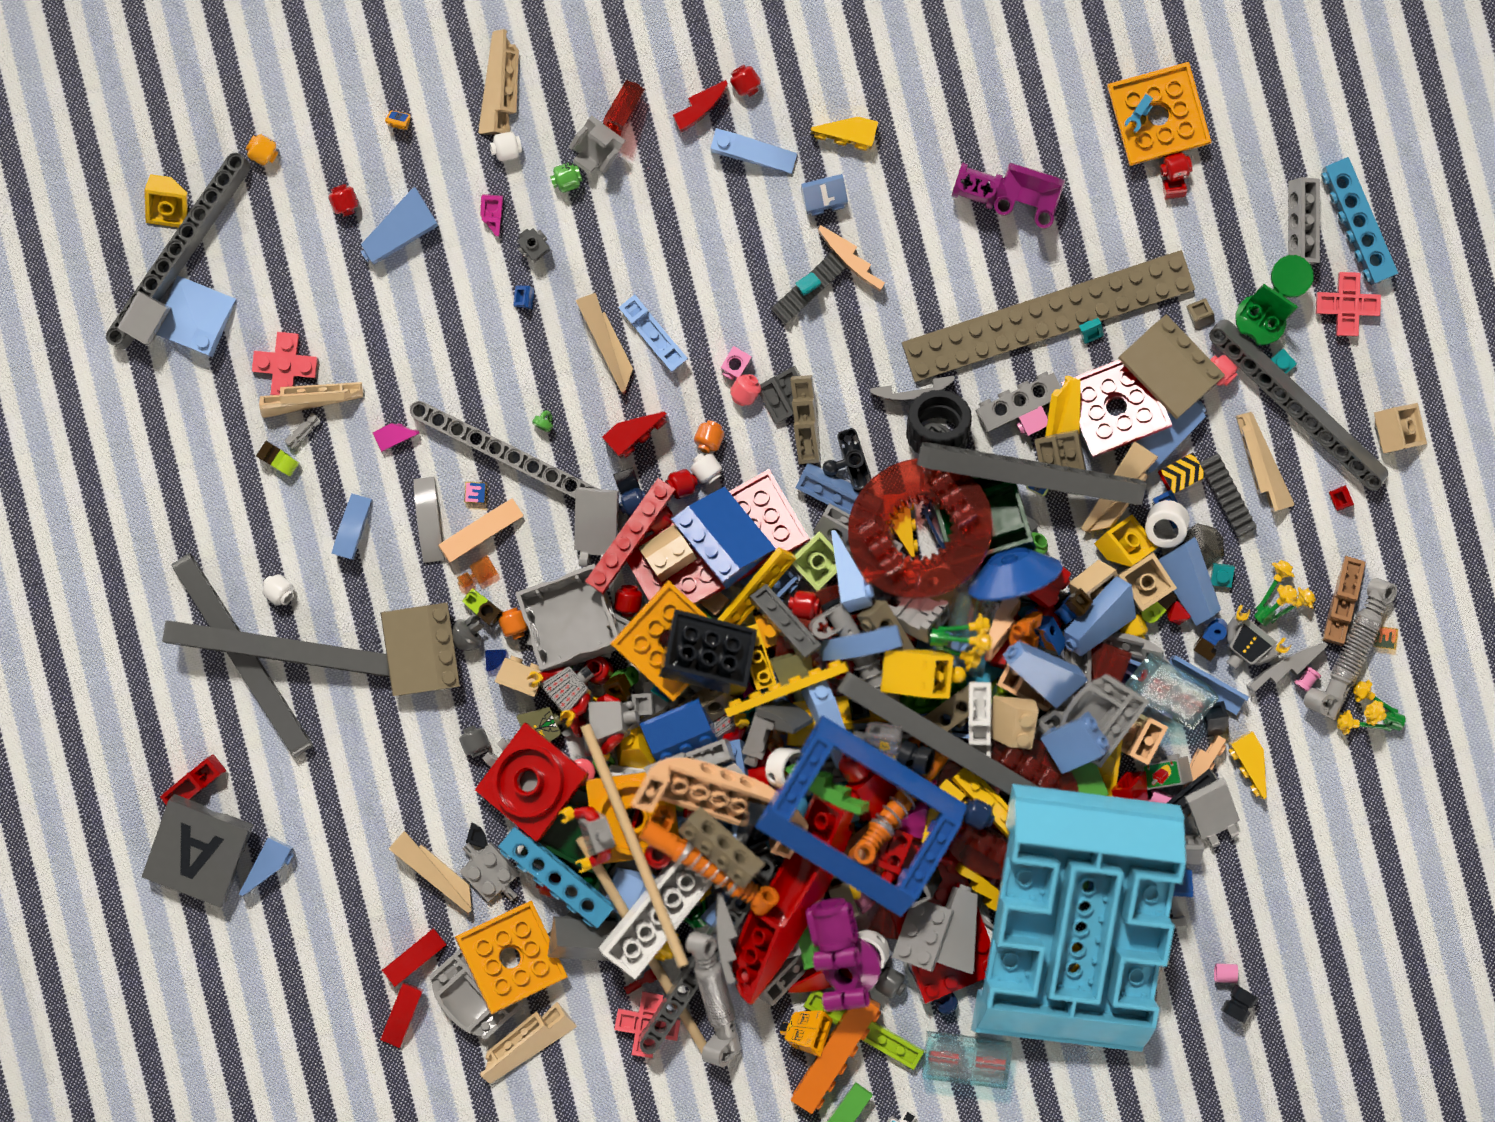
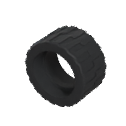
M930 390L916 397L909 406L906 438L912 450L919 454L923 442L965 449L969 442L972 421L971 409L968 407V403L961 396L944 390ZM930 418H943L955 424L956 428L949 432L937 433L926 429L921 423Z

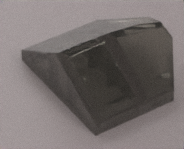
M1196 523L1187 531L1184 541L1178 545L1180 546L1195 537L1207 569L1224 556L1222 535L1216 528Z

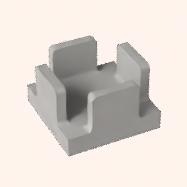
M591 116L584 127L575 135L568 148L579 153L574 158L573 163L588 174L596 167L602 173H606L626 140Z

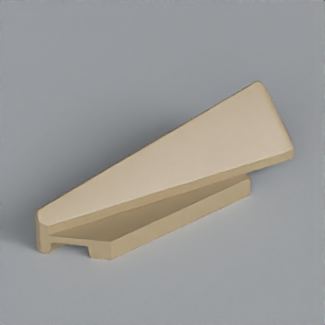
M505 29L492 32L479 134L496 135L510 132L509 114L516 113L519 50L515 44L509 42Z
M596 293L579 298L576 302L621 393L624 394L633 368L606 313L601 311Z
M362 382L280 387V395L260 396L259 408L262 418L362 398Z
M1248 412L1237 415L1238 427L1257 494L1266 492L1271 512L1294 506L1291 495L1253 413Z
M1134 442L1114 475L1146 481L1149 476L1144 472L1157 460L1158 456L1139 443ZM1099 498L1081 529L1091 533V531L1113 528L1130 503Z
M404 831L389 847V850L469 914L472 911L470 884L422 844L418 846Z
M558 1002L543 1016L536 1011L487 1051L485 1059L488 1062L485 1070L480 1073L481 1077L488 1083H493L577 1027L575 1022Z

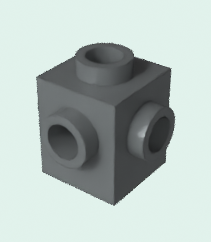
M534 228L531 230L526 229L518 236L520 239L517 242L520 246L517 249L524 258L529 256L534 263L551 250L545 243L548 239L541 230L536 232ZM531 242H536L534 246H529Z

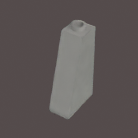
M960 884L959 888L952 886L945 908L953 910L954 913L937 963L973 974L978 894L972 893V888Z

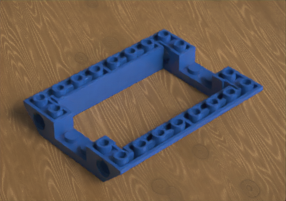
M821 715L800 750V753H802L801 757L781 790H776L755 827L887 909L902 916L917 900L961 826L967 805ZM832 748L848 756L934 811L939 812L936 819L932 820L926 831L929 834L909 868H904L899 875V881L896 886L789 821Z

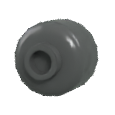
M475 725L463 729L464 734L459 737V741L466 755H471L473 758L488 752L487 748L490 746V742L484 728L476 729Z
M892 967L882 968L875 988L888 998H894L896 995L901 996L906 988V984H904L905 977Z

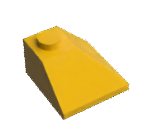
M150 174L144 189L145 222L179 228L188 215L187 192L172 177Z
M1133 514L1107 531L1094 543L1107 560L1132 567L1158 548L1148 539L1145 529Z
M641 726L630 730V735L625 737L616 746L618 766L644 769L645 766L656 763Z

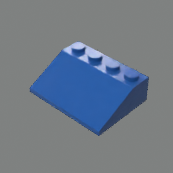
M725 486L687 506L671 519L678 531L726 589L776 550Z

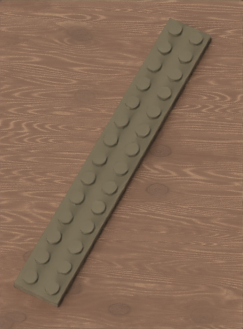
M1180 250L904 341L902 346L914 382H918L1079 329V325L1087 321L1099 318L1101 322L1192 292L1195 288L1183 252Z

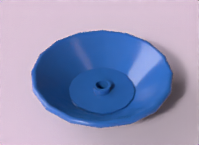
M1013 548L1002 551L991 557L968 586L969 596L977 600L997 601L1031 593L1055 580L1063 570L1062 563L1058 559L1027 548Z

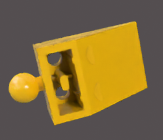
M890 649L884 651L880 691L925 698L949 699L951 681L962 683L966 679V671L960 666L953 667L954 656L945 651Z

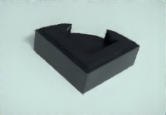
M472 822L466 843L485 848L487 846L486 834L479 825Z

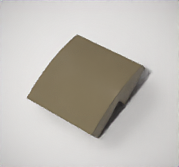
M1078 430L1058 433L1034 440L1039 462L1086 470Z

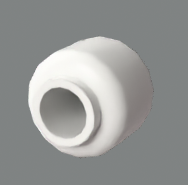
M513 132L496 134L493 138V143H490L491 154L496 155L499 161L516 159L519 153L522 152L519 136H515Z
M702 452L693 459L694 464L691 466V471L700 483H707L709 485L721 476L722 467L713 454L704 455Z
M282 575L269 576L263 582L262 594L274 605H286L292 600L294 586Z

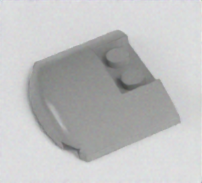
M1106 674L1090 682L1072 699L1063 714L1060 727L1080 718L1084 713L1090 712L1110 745V749L1102 757L1091 761L1101 768L1150 703V700Z
M460 949L429 976L430 981L432 980L435 998L446 1015L464 1031L480 1036L482 1039H487L524 1006L521 1001H518L490 1014Z

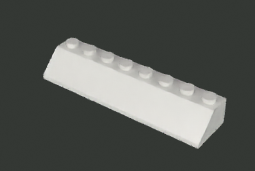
M671 861L654 880L675 930L713 882H705V877L701 875L696 876L695 871L691 869L686 870L685 865L681 863L677 865V863ZM647 889L599 947L604 956L634 979L638 977L667 941Z

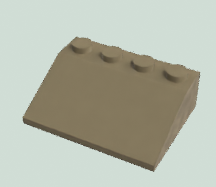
M1167 314L1118 357L1127 369L1176 420L1225 376Z
M448 602L380 612L392 696L460 687Z

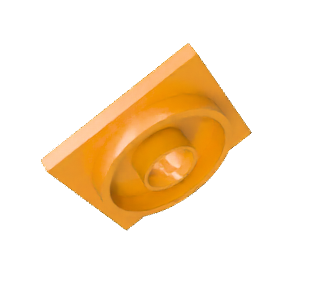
M1189 62L1107 84L1129 166L1212 143ZM1145 94L1153 98L1150 102L1151 105L1162 106L1167 110L1168 120L1163 125H1154L1150 122L1148 114L1147 116L1142 114L1140 117L1141 127L1138 132L1134 133L1136 124L1129 122L1125 127L1124 123L1132 115Z
M667 581L610 644L665 695L674 701L689 684L659 677L664 652L660 645V636L663 632L669 630L675 609L707 616L670 581Z
M646 772L612 776L626 810L636 808L632 806V801L647 776ZM586 779L589 806L594 807L596 811L607 818L616 845L611 848V858L602 864L634 860L602 779ZM659 799L652 813L659 805L669 806L675 814L674 822L669 831L679 836L675 804ZM639 809L643 813L644 821L639 827L633 829L641 849L645 853V849L649 844L641 840L639 836L652 813Z
M532 900L454 937L490 1014L568 977L560 959L547 956L550 938ZM505 948H513L518 951L520 961L515 968H506L502 965L500 954Z

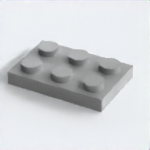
M928 901L914 908H909L892 957L933 972L954 911Z

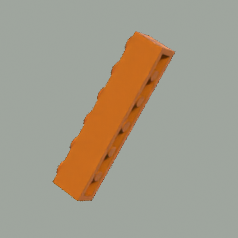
M869 997L868 1007L846 1009L825 1042L821 1057L816 1056L792 1093L790 1101L811 1114L815 1109L819 1110L825 1101L823 1096L826 1092L830 1093L836 1084L834 1079L838 1074L842 1075L848 1065L845 1062L848 1057L853 1058L859 1048L856 1045L859 1040H864L870 1031L868 1026L872 1021L875 1023L881 1014V1011H879L880 1003Z

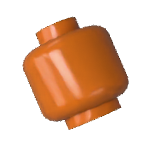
M714 421L701 423L694 436V442L698 446V450L707 454L710 451H717L725 436L722 426Z
M516 607L502 612L499 624L505 637L512 636L513 640L524 637V632L529 628L524 621L521 610H518Z

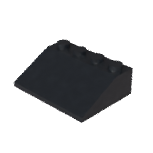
M675 609L662 656L659 677L742 697L748 685L757 629Z

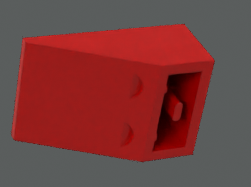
M663 411L619 422L604 434L602 438L620 458L623 456L627 458L635 451L634 446L638 442L643 444L651 437L650 432L654 428L659 430L667 423L665 419L668 417L667 413Z

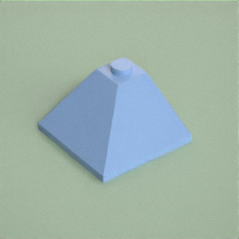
M177 276L165 304L171 307L156 335L213 357L236 299Z

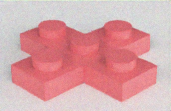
M1339 272L1337 293H1316L1315 314L1336 315V336L1357 337L1359 333V316H1380L1381 295L1360 294L1361 273Z
M277 332L275 353L254 351L252 372L273 374L270 395H280V387L294 386L295 377L316 379L318 357L297 355L299 334Z
M643 991L639 1012L618 1008L614 1030L635 1034L632 1055L653 1058V1054H645L641 1051L640 1035L663 1001V994ZM677 1019L665 1039L677 1041L681 1019ZM658 1021L655 1023V1026L663 1028L666 1026V1023ZM651 1038L645 1039L644 1043L646 1045H652L655 1043V1041Z

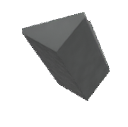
M554 916L547 956L551 958L611 961L601 953L599 947L620 921H616L615 918H606L596 928L595 926L590 927L583 921L584 917Z

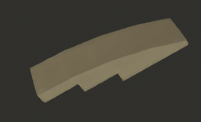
M812 375L791 376L792 407L795 421L793 426L799 464L820 463Z

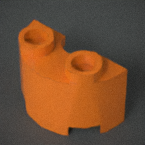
M1034 611L1027 614L1011 627L1009 632L1010 646L1014 645L1017 641H1021L1038 649L1039 636L1035 634L1034 628L1037 629L1041 625L1042 612Z

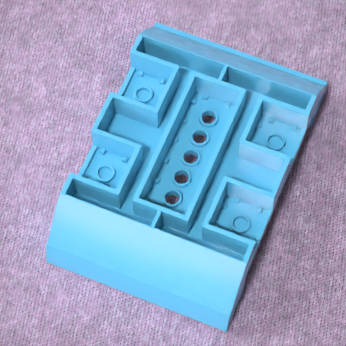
M1012 784L1006 819V827L1010 833L983 990H977L971 1030L979 1033L1143 1052V1047L1153 1035L1157 1025L1159 1006L1154 998L1160 966L1167 967L1174 924L1169 919L1175 883L1182 884L1186 863L1184 815L1181 807L1174 804ZM1090 880L1093 882V887L1090 890L1082 889L1085 881ZM1083 901H1088L1090 903L1089 908L1085 911L1079 910V904ZM1078 922L1086 923L1083 931L1078 932L1075 930ZM1074 943H1082V949L1079 952L1071 950ZM1070 964H1079L1076 972L1071 973L1068 971Z

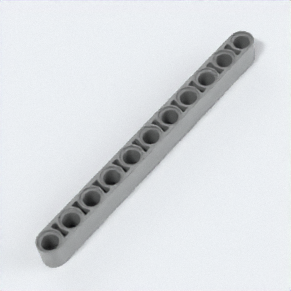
M416 401L410 406V414L417 421L575 498L576 490L569 492L565 487L566 483L570 480L576 481L577 487L598 489L425 402ZM422 405L425 407V414L418 417L415 415V409L417 406ZM437 415H443L444 423L441 426L434 424L433 420ZM456 424L463 426V432L460 435L453 434L452 429ZM477 433L481 434L482 442L474 445L471 442L472 436ZM493 443L501 445V451L498 454H492L490 451ZM513 452H517L520 455L519 462L515 464L509 461V456ZM537 462L539 470L535 473H530L528 471L529 463ZM550 471H556L558 479L555 482H549L547 474Z

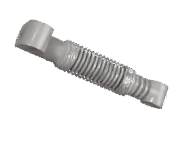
M1374 578L1368 584L1367 594L1370 599L1366 600L1368 604H1364L1366 608L1359 611L1356 615L1357 617H1355L1356 619H1354V622L1359 625L1353 623L1354 627H1351L1353 631L1349 630L1351 634H1348L1350 638L1346 637L1348 641H1345V643L1347 644H1343L1345 648L1342 647V650L1344 651H1340L1342 655L1339 654L1341 658H1337L1339 662L1336 661L1337 665H1334L1331 671V680L1326 691L1323 692L1316 688H1311L1304 697L1306 708L1335 721L1350 687L1355 685L1358 679L1357 675H1360V668H1363V661H1366L1365 658H1367L1366 654H1369L1368 651L1372 647L1371 644H1374V637H1377L1376 634L1382 624V616L1380 614H1384L1382 609H1386L1384 605L1393 602L1397 595V586L1380 578Z
M692 932L687 939L686 949L694 956L696 964L695 976L708 1020L715 1030V1034L703 1047L702 1059L707 1063L725 1067L741 1049L734 1023L735 1011L722 965L715 956V938L698 932Z

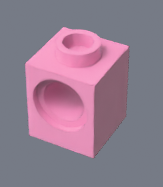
M733 346L721 366V370L724 371L722 375L732 381L734 378L737 379L745 371L752 356ZM733 359L739 360L741 362L740 369L732 370L729 367L730 361Z
M1042 406L1018 417L1016 426L1021 435L1025 434L1028 437L1046 428L1048 418Z

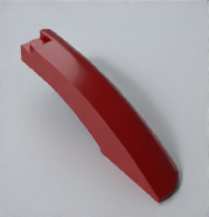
M813 794L804 816L808 824L806 832L843 854L852 834V831L848 828L854 813L839 808ZM795 851L790 859H784L769 885L778 893V902L764 916L758 915L750 909L734 950L736 959L732 960V972L736 974L737 984L735 985L742 998L748 1004H753L783 965L808 926L807 908L822 900L834 876Z

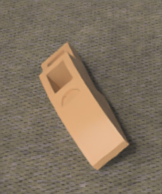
M1217 735L1210 743L1206 752L1197 748L1190 762L1193 781L1206 770L1213 769L1215 757L1217 755L1220 756L1226 748L1224 744L1226 739ZM1193 781L1188 782V783H1185V784L1183 785V789H1184L1185 787H1187V786H1188L1190 783H1192Z

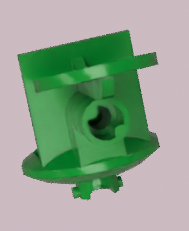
M1287 255L1280 258L1274 264L1271 271L1273 289L1263 284L1252 296L1245 298L1238 305L1235 313L1236 326L1241 334L1250 336L1257 345H1268L1276 342L1284 334L1287 325L1286 320L1298 308L1297 305L1286 298H1296L1304 295L1311 287L1313 270L1304 258L1298 255Z

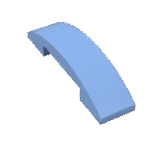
M635 294L618 307L671 372L688 360L686 355L673 342Z

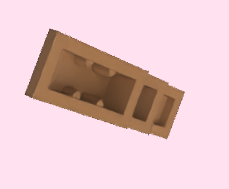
M1348 556L1344 557L1322 641L1339 646L1345 644L1348 625L1351 622L1355 602L1358 599L1366 561Z

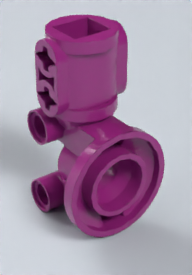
M962 162L951 197L958 198V196L968 198L986 204L985 208L992 209V206H994L996 212L1000 215L1009 214L1014 207L1015 201L1037 207L1034 219L1037 226L1048 228L1054 222V214L1065 180L1013 163L1008 164L1003 178V175L998 173L994 176L969 168L967 163ZM970 175V181L973 182V185L968 186L964 190V184L961 183V180H965ZM976 179L982 180L977 188L978 193L972 191L976 187ZM990 181V188L993 189V192H988L984 197V191L981 187L986 186ZM1007 200L1010 203L1009 210L1001 212L998 209L999 201ZM1043 212L1050 216V221L1046 225H1042L1038 221V216Z
M832 898L813 904L807 908V922L814 947H819V950H821L814 952L813 964L816 971H823L826 980L835 989V991L823 993L822 1002L824 1010L829 1012L868 1007L870 1002L868 991L874 987L880 977L881 961L874 947L865 940L858 938V928L852 904L846 902L844 898ZM839 968L849 969L852 972L853 979L844 976Z

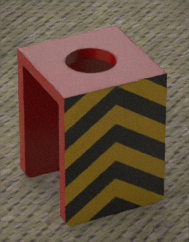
M1193 452L1158 471L1167 490H1171L1173 493H1177L1206 477Z

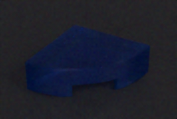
M507 649L485 650L486 671H492L503 663L506 658Z

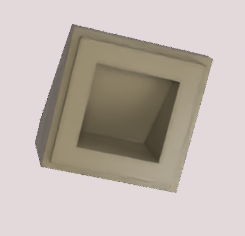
M1206 298L1186 306L1195 329H1200L1215 322L1214 312Z

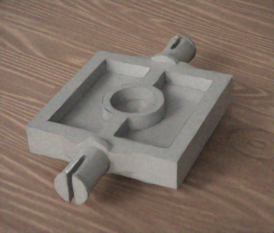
M492 842L479 851H476L469 843L462 848L471 858L459 872L487 902L502 892L510 901L517 896L509 885L520 872L501 854Z

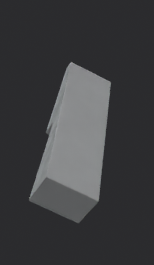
M727 739L719 740L687 753L682 752L669 757L691 758L717 766L736 761L730 741ZM658 762L644 767L646 775Z

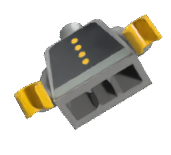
M1243 605L1238 607L1237 613L1228 624L1226 641L1228 643L1226 647L1233 652L1227 660V664L1235 670L1243 661L1248 665L1254 664L1259 666L1271 662L1282 653L1289 651L1292 645H1289V647L1282 645L1286 638H1282L1278 643L1248 619L1250 609L1247 613H1241Z

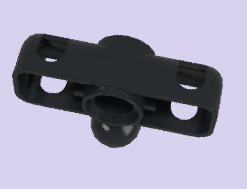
M853 428L840 431L837 438L844 459L837 462L835 460H827L823 464V472L827 476H834L839 469L847 467L854 490L857 492L865 491L871 488L872 478L858 434ZM855 435L858 440L857 444H855L853 440V436ZM844 436H851L850 445L844 441ZM840 440H843L845 448H842ZM857 456L861 459V462L858 465H852L849 459ZM867 475H869L871 481L869 484H867V480L865 477ZM853 480L856 481L857 487L854 486Z

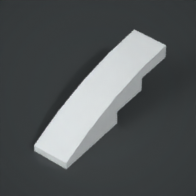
M969 682V745L991 758V683Z

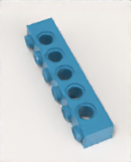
M1349 157L1325 166L1322 169L1323 173H1321L1322 180L1330 188V199L1339 209L1337 213L1338 218L1342 224L1345 223L1348 230L1346 231L1347 239L1350 243H1353L1356 249L1354 255L1356 260L1362 263L1364 268L1362 273L1366 282H1370L1373 285L1398 274ZM1338 178L1345 180V188L1338 187ZM1346 198L1353 199V208H1349L1346 206ZM1354 217H1359L1362 220V227L1354 225ZM1363 236L1371 240L1369 247L1362 244L1361 239ZM1371 256H1376L1379 259L1378 266H1373L1370 263Z
M517 825L498 846L503 856L508 859H514L520 870L525 873L527 871L534 876L533 880L537 884L548 887L553 897L558 900H564L567 903L566 907L575 914L577 912L584 917L583 921L590 927L595 926L598 928L615 906L609 899L541 843L533 840ZM520 845L525 846L528 849V854L520 855L517 847ZM541 859L544 862V868L537 869L534 866V860ZM558 873L561 876V881L558 883L553 882L550 874ZM567 887H575L578 894L570 896L567 893ZM591 900L594 903V908L591 910L586 909L583 906V901Z

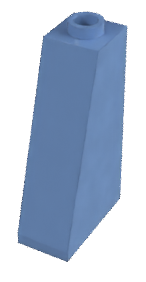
M415 187L407 193L361 244L364 249L361 253L367 262L371 260L375 265L439 226Z
M1201 401L1196 402L1177 420L1169 413L1168 416L1172 427L1135 441L1158 456L1157 460L1146 470L1147 473L1153 472L1206 417L1204 414L1206 409Z
M1194 537L1158 560L1177 587L1173 591L1197 626L1203 622L1207 625L1215 620V614L1221 608L1198 542Z
M1116 576L1093 600L1094 602L1086 613L1080 618L1077 617L1064 631L1065 645L1068 650L1082 656L1136 618L1133 590L1130 583Z
M1017 641L1014 645L1010 646L1003 654L1008 665L1055 708L1059 707L1088 681L1082 669L1021 641Z

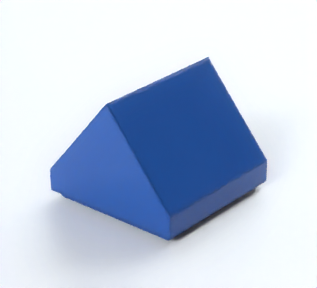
M516 286L513 307L532 309L535 288L531 286Z

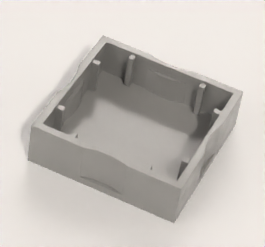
M595 564L567 573L557 580L543 582L516 592L524 621L530 630L531 644L541 672L559 667H571L617 650L610 643L620 633L607 590L604 594H601L585 582L595 568Z

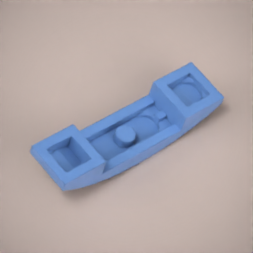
M898 625L881 627L875 631L848 636L818 639L821 644L820 653L823 661L855 658L887 651L903 645Z

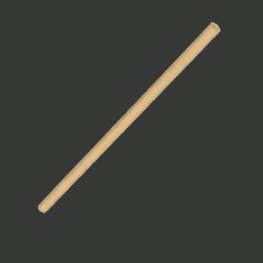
M591 724L581 727L582 733L678 968L689 963Z
M581 836L576 842L585 857L590 858L584 838ZM602 864L592 866L600 883L623 919L629 909ZM653 957L648 964L667 995L673 984L659 960ZM672 1003L673 1007L676 1009L678 1006ZM685 1007L679 1017L702 1054L703 1047L707 1042Z

